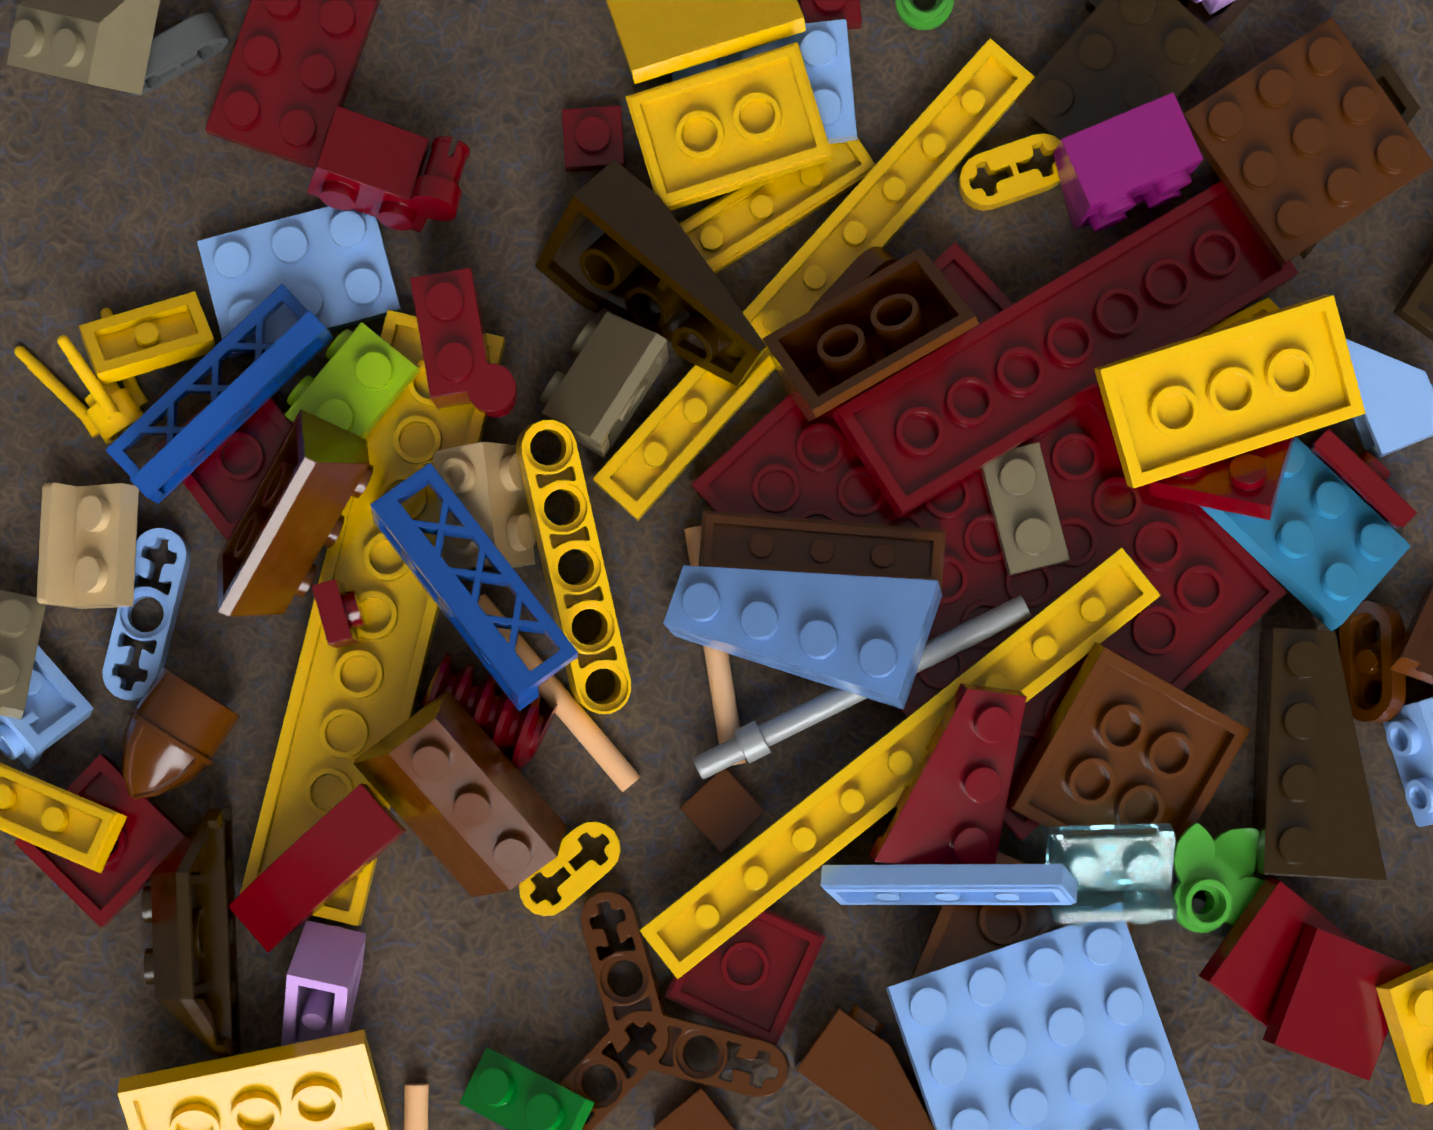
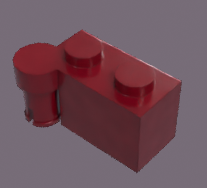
M336 105L307 193L319 197L323 203L334 209L345 211L353 209L378 218L383 225L391 229L400 231L413 230L421 233L427 219L449 221L456 217L462 198V190L459 187L466 160L470 155V148L463 141L458 140L454 153L449 156L448 151L453 137L439 136L433 140L429 160L425 162L430 146L429 138Z
M465 268L410 278L429 394L436 408L442 409L472 403L478 411L492 418L507 416L516 404L517 385L513 375L506 367L492 364L490 361L478 285L472 269Z

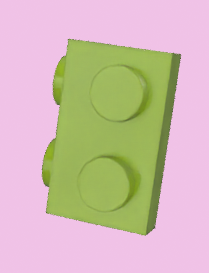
M361 322L354 332L345 329L332 342L325 354V357L330 361L315 379L311 375H307L297 384L287 399V403L291 407L284 416L293 423L300 409L365 438L420 370Z

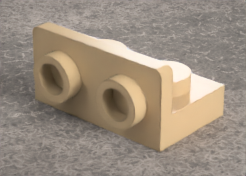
M56 482L43 485L37 579L38 603L77 609L133 607L139 489L135 485L115 483L72 486Z

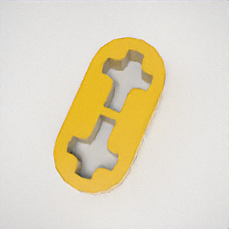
M1045 133L1035 134L973 156L968 159L960 172L958 180L960 196L973 209L986 211L1054 188L1060 183L1055 162L1049 169L1050 176L1046 177L1042 176L1039 169H1032L1019 174L1017 167L1031 161L1033 149L1040 148L1043 156L1054 155L1053 153L1060 140L1053 135ZM978 168H984L989 176L1005 171L1009 174V178L996 183L994 195L986 196L982 188L973 190L970 186V183L977 176Z
M596 821L583 823L573 829L562 839L558 856L519 884L520 898L525 907L534 914L551 916L570 906L611 871L618 862L621 845L616 832L607 824ZM585 833H588L593 838L604 834L610 842L604 849L608 860L602 865H599L595 860H590L576 870L570 861L583 849L582 843L579 841L580 837ZM565 867L571 876L557 889L562 897L561 900L555 905L548 899L537 903L531 896L537 888L536 883L533 881L534 876L541 872L543 876L549 878Z

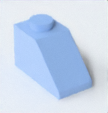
M1346 339L1366 413L1351 418V421L1364 450L1378 459L1432 437L1433 383H1430L1426 372Z

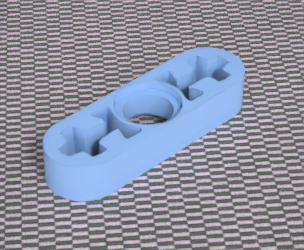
M150 529L141 534L136 540L133 607L141 599L155 598L162 605L164 616L158 628L150 632H141L132 623L131 612L133 607H118L102 674L107 689L120 699L140 701L162 667H165L191 562V552L187 542L180 535L169 529ZM162 540H169L168 550L177 554L174 564L163 565L159 582L171 584L168 595L152 587H137L140 576L152 581L155 563L146 559L149 548L159 549ZM125 635L146 643L157 642L154 654L145 649L141 650L139 667L147 670L148 675L145 682H135L132 691L125 689L126 679L117 676L119 666L130 665L135 652V647L123 646Z

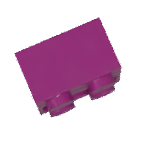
M1174 92L1061 139L1053 153L1068 216L1074 230L1076 231L1091 225L1094 233L1124 221L1127 218L1125 212L1142 202H1145L1148 210H1151L1182 195L1180 189L1192 182L1190 176L1203 160Z

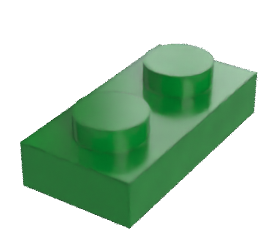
M486 1048L459 1104L508 1130H582L595 1102L497 1051Z

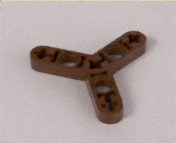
M600 892L586 902L581 913V927L610 1031L559 1083L595 1102L591 1110L595 1115L590 1121L586 1120L582 1130H595L651 1070L751 1097H767L776 1093L785 1085L789 1077L790 1063L787 1054L779 1045L765 1039L666 1013L647 941L639 931L642 928L640 916L631 899L618 892ZM609 901L613 910H623L625 913V921L617 924L620 943H625L633 938L636 950L615 952L603 959L601 946H613L608 929L596 928L594 918L603 914L602 904ZM622 960L634 962L639 966L643 974L641 988L631 996L618 994L610 984L611 970ZM634 1023L638 1027H644L651 1023L657 1030L651 1038L657 1047L654 1052L646 1048L641 1049L627 1061L630 1065L637 1067V1071L631 1077L622 1061L606 1053V1050L613 1043L617 1053L623 1052L634 1039L632 1032L629 1030L631 1025ZM697 1035H705L711 1038L717 1044L719 1050L716 1065L707 1071H698L692 1068L687 1063L685 1057V1047L688 1041ZM730 1041L741 1044V1048L735 1056L738 1058L755 1060L760 1055V1051L769 1053V1064L778 1068L776 1078L768 1077L764 1080L762 1086H757L753 1084L754 1074L751 1071L737 1067L732 1069L733 1080L723 1078L722 1073L730 1061ZM597 1064L606 1065L616 1075V1090L606 1100L594 1099L585 1089V1074L589 1068Z

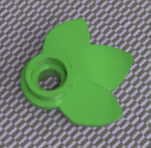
M1193 823L1182 833L1173 851L1172 862L1178 882L1175 884L1171 894V910L1173 916L1182 927L1197 933H1208L1219 928L1224 922L1231 925L1236 923L1265 882V880L1253 876L1259 840V831L1257 829H1228L1212 839L1204 827L1198 823ZM1202 890L1206 895V904L1202 910L1195 912L1191 904L1192 898L1197 891Z

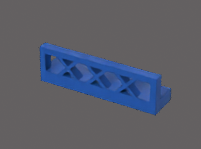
M281 284L105 451L131 477L130 481L148 499L159 504L334 337L310 310H307ZM285 304L299 320L275 343H265L266 320ZM256 331L255 343H243ZM232 352H255V361L230 385H221L222 362ZM212 372L211 385H198ZM188 394H211V403L186 427H177L178 403ZM167 415V427L155 426ZM144 435H166V446L142 468L126 453Z
M431 463L370 504L374 524L518 711L539 697L538 686L578 657V651ZM429 485L442 501L439 523L413 520L401 504ZM449 512L460 526L447 524ZM423 533L437 535L435 548ZM445 536L471 539L479 549L476 571L452 568L447 565L442 558ZM486 559L497 573L484 572ZM460 580L474 582L472 596ZM482 583L506 586L512 591L516 597L513 618L485 614L478 605ZM522 607L526 609L534 621L521 620ZM497 628L511 630L509 643ZM518 632L545 634L558 652L532 671H529L516 654Z

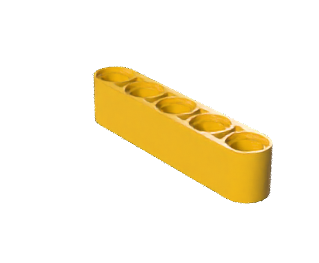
M541 420L527 426L520 433L516 442V455L554 620L578 651V657L565 666L570 690L575 700L589 711L597 714H611L620 710L628 701L631 693V679L577 443L572 431L565 424L555 420ZM544 430L555 434L561 443L559 458L555 463L547 466L538 463L530 452L532 438L537 432ZM559 489L567 492L575 503V511L572 518L562 525L552 523L544 512L546 498L551 492ZM571 549L581 551L588 561L586 576L575 584L566 583L558 572L560 557ZM593 609L599 614L602 621L600 634L593 641L580 643L572 633L573 619L580 611ZM608 669L615 678L614 691L609 698L603 701H592L586 693L585 683L587 678L593 671Z

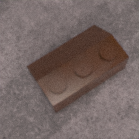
M919 248L762 339L766 344V348L784 387L810 422L979 325L976 315L923 249Z
M300 409L217 558L219 613L228 617L284 614L294 595L302 598L306 594L316 572V565L313 564L322 546L331 548L334 545L344 524L345 517L341 513L351 496L358 499L364 493L371 479L373 465L369 462L366 439Z
M448 690L357 757L353 763L472 897L510 891L558 856L566 824Z

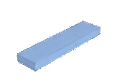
M1063 864L822 865L820 886L840 905H1072L1077 901V881Z

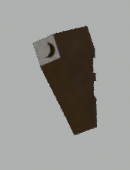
M615 159L572 196L535 267L579 305L595 313H598L604 307L627 319L629 322L659 334L672 343L675 353L681 358L738 386L748 375L766 348V344L662 199Z

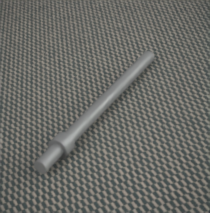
M1019 595L927 641L917 673L1032 617L1022 596ZM832 688L760 725L754 720L734 730L735 737L693 757V761L703 780L744 759L752 763L770 754V746L867 698L841 689Z

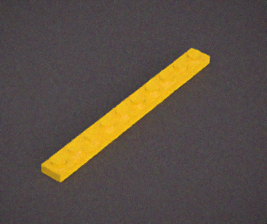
M990 38L743 311V314L761 339L808 313L820 297L864 251L875 246L883 249L1008 111L1035 76ZM767 348L764 349L748 375L738 386L695 365L596 474L593 482L639 521L776 369Z
M1120 548L639 931L674 976L679 979L895 807L906 785L911 786L928 754L926 747L961 683L1020 691L1027 696V702L1087 655L1095 642L1098 644L1102 643L1161 595L1125 550Z

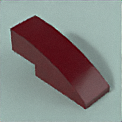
M360 784L279 856L228 907L269 953L361 874L368 864L407 830L367 784Z

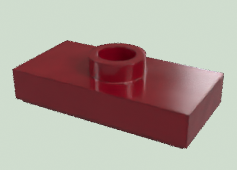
M1329 428L1322 430L1308 444L1309 449L1392 528H1403L1417 514L1385 482L1391 476V473L1368 451L1364 450L1357 456Z

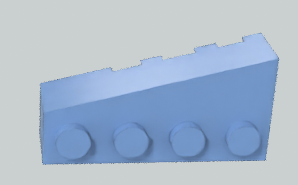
M683 565L663 624L675 637L904 710L942 598V592L938 580Z

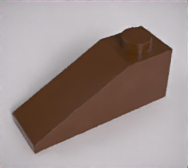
M856 1004L849 1013L836 1005L794 1065L796 1070L878 1130H934L891 1046L879 1036L885 1025Z

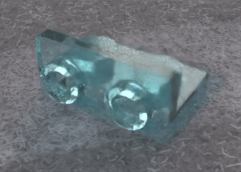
M1171 823L1048 827L1046 864H1063L1077 881L1076 903L1072 905H1049L1054 921L1074 926H1088L1095 922L1129 921L1135 924H1150L1156 920L1176 919L1178 905L1171 891L1176 835Z

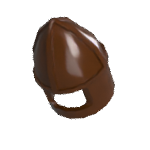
M162 667L134 710L131 709L128 713L130 718L122 737V766L128 795L135 800L158 796L191 782L207 766L211 767L214 761L212 758L241 716L175 673Z

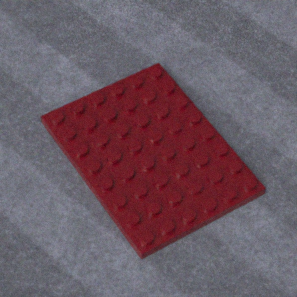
M955 242L933 262L976 315L979 324L1013 305L1008 297ZM918 360L810 422L789 394L691 484V488L713 511L946 530L942 598L927 641L1019 595L1022 596L1032 617L916 674L905 709L897 708L906 718L1120 548L1125 550L1161 596L1100 643V645L1182 691L1287 593L1260 563L1200 506L1149 496L1150 483L1137 488L1127 486L1101 396L1017 446L1021 447L1037 442L1040 444L1070 559L1067 562L1008 576L980 469L898 518L832 415L839 407ZM1088 654L1025 703L1009 793ZM1006 805L1003 823L1019 840L1023 841L1040 824Z

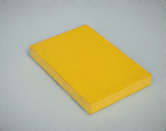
M605 0L635 84L806 31L804 16L797 0Z
M798 42L625 96L654 193L662 199L669 211L833 160Z

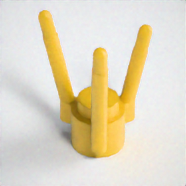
M109 308L101 310V318L113 315ZM60 335L57 343L90 392L85 398L86 403L90 407L89 409L25 347L17 346L14 349L15 355L83 422L92 438L100 434L106 444L114 442L143 415L140 408L149 403L138 386L135 376L123 379L122 382L125 388L122 389L117 382L102 386L80 352L77 351L66 335Z

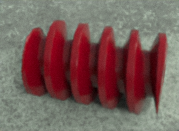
M446 653L430 682L422 706H427L448 690L503 754L510 748L513 749L512 764L517 770H521L537 753L550 727L558 704L543 717L539 715V696L518 711L504 692L500 696L495 694L496 681L491 674L479 685L473 684L474 665L468 663L457 675L452 674V654Z

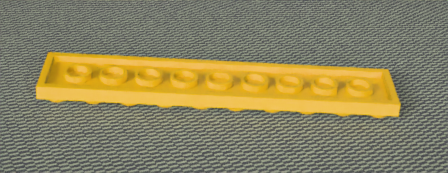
M387 310L381 338L416 365L420 372L364 438L367 441L369 462L373 465V473L364 493L358 499L351 496L341 514L345 517L342 530L331 548H327L319 583L337 579L344 584L346 592L356 591L365 619V625L356 627L360 642L338 649L329 646L314 598L240 894L292 844L360 784H367L390 810L389 803L353 763L357 757L413 716L440 608L374 524L370 504L427 464L431 463L433 465V454L435 451L481 442L487 415L478 411L472 403L442 409L436 408L429 394L417 317ZM486 333L490 361L492 364L500 365L506 340L502 336ZM429 485L401 504L413 520L439 523L437 495ZM423 533L435 548L437 535ZM378 857L368 864L361 874L314 913L313 916L361 926Z

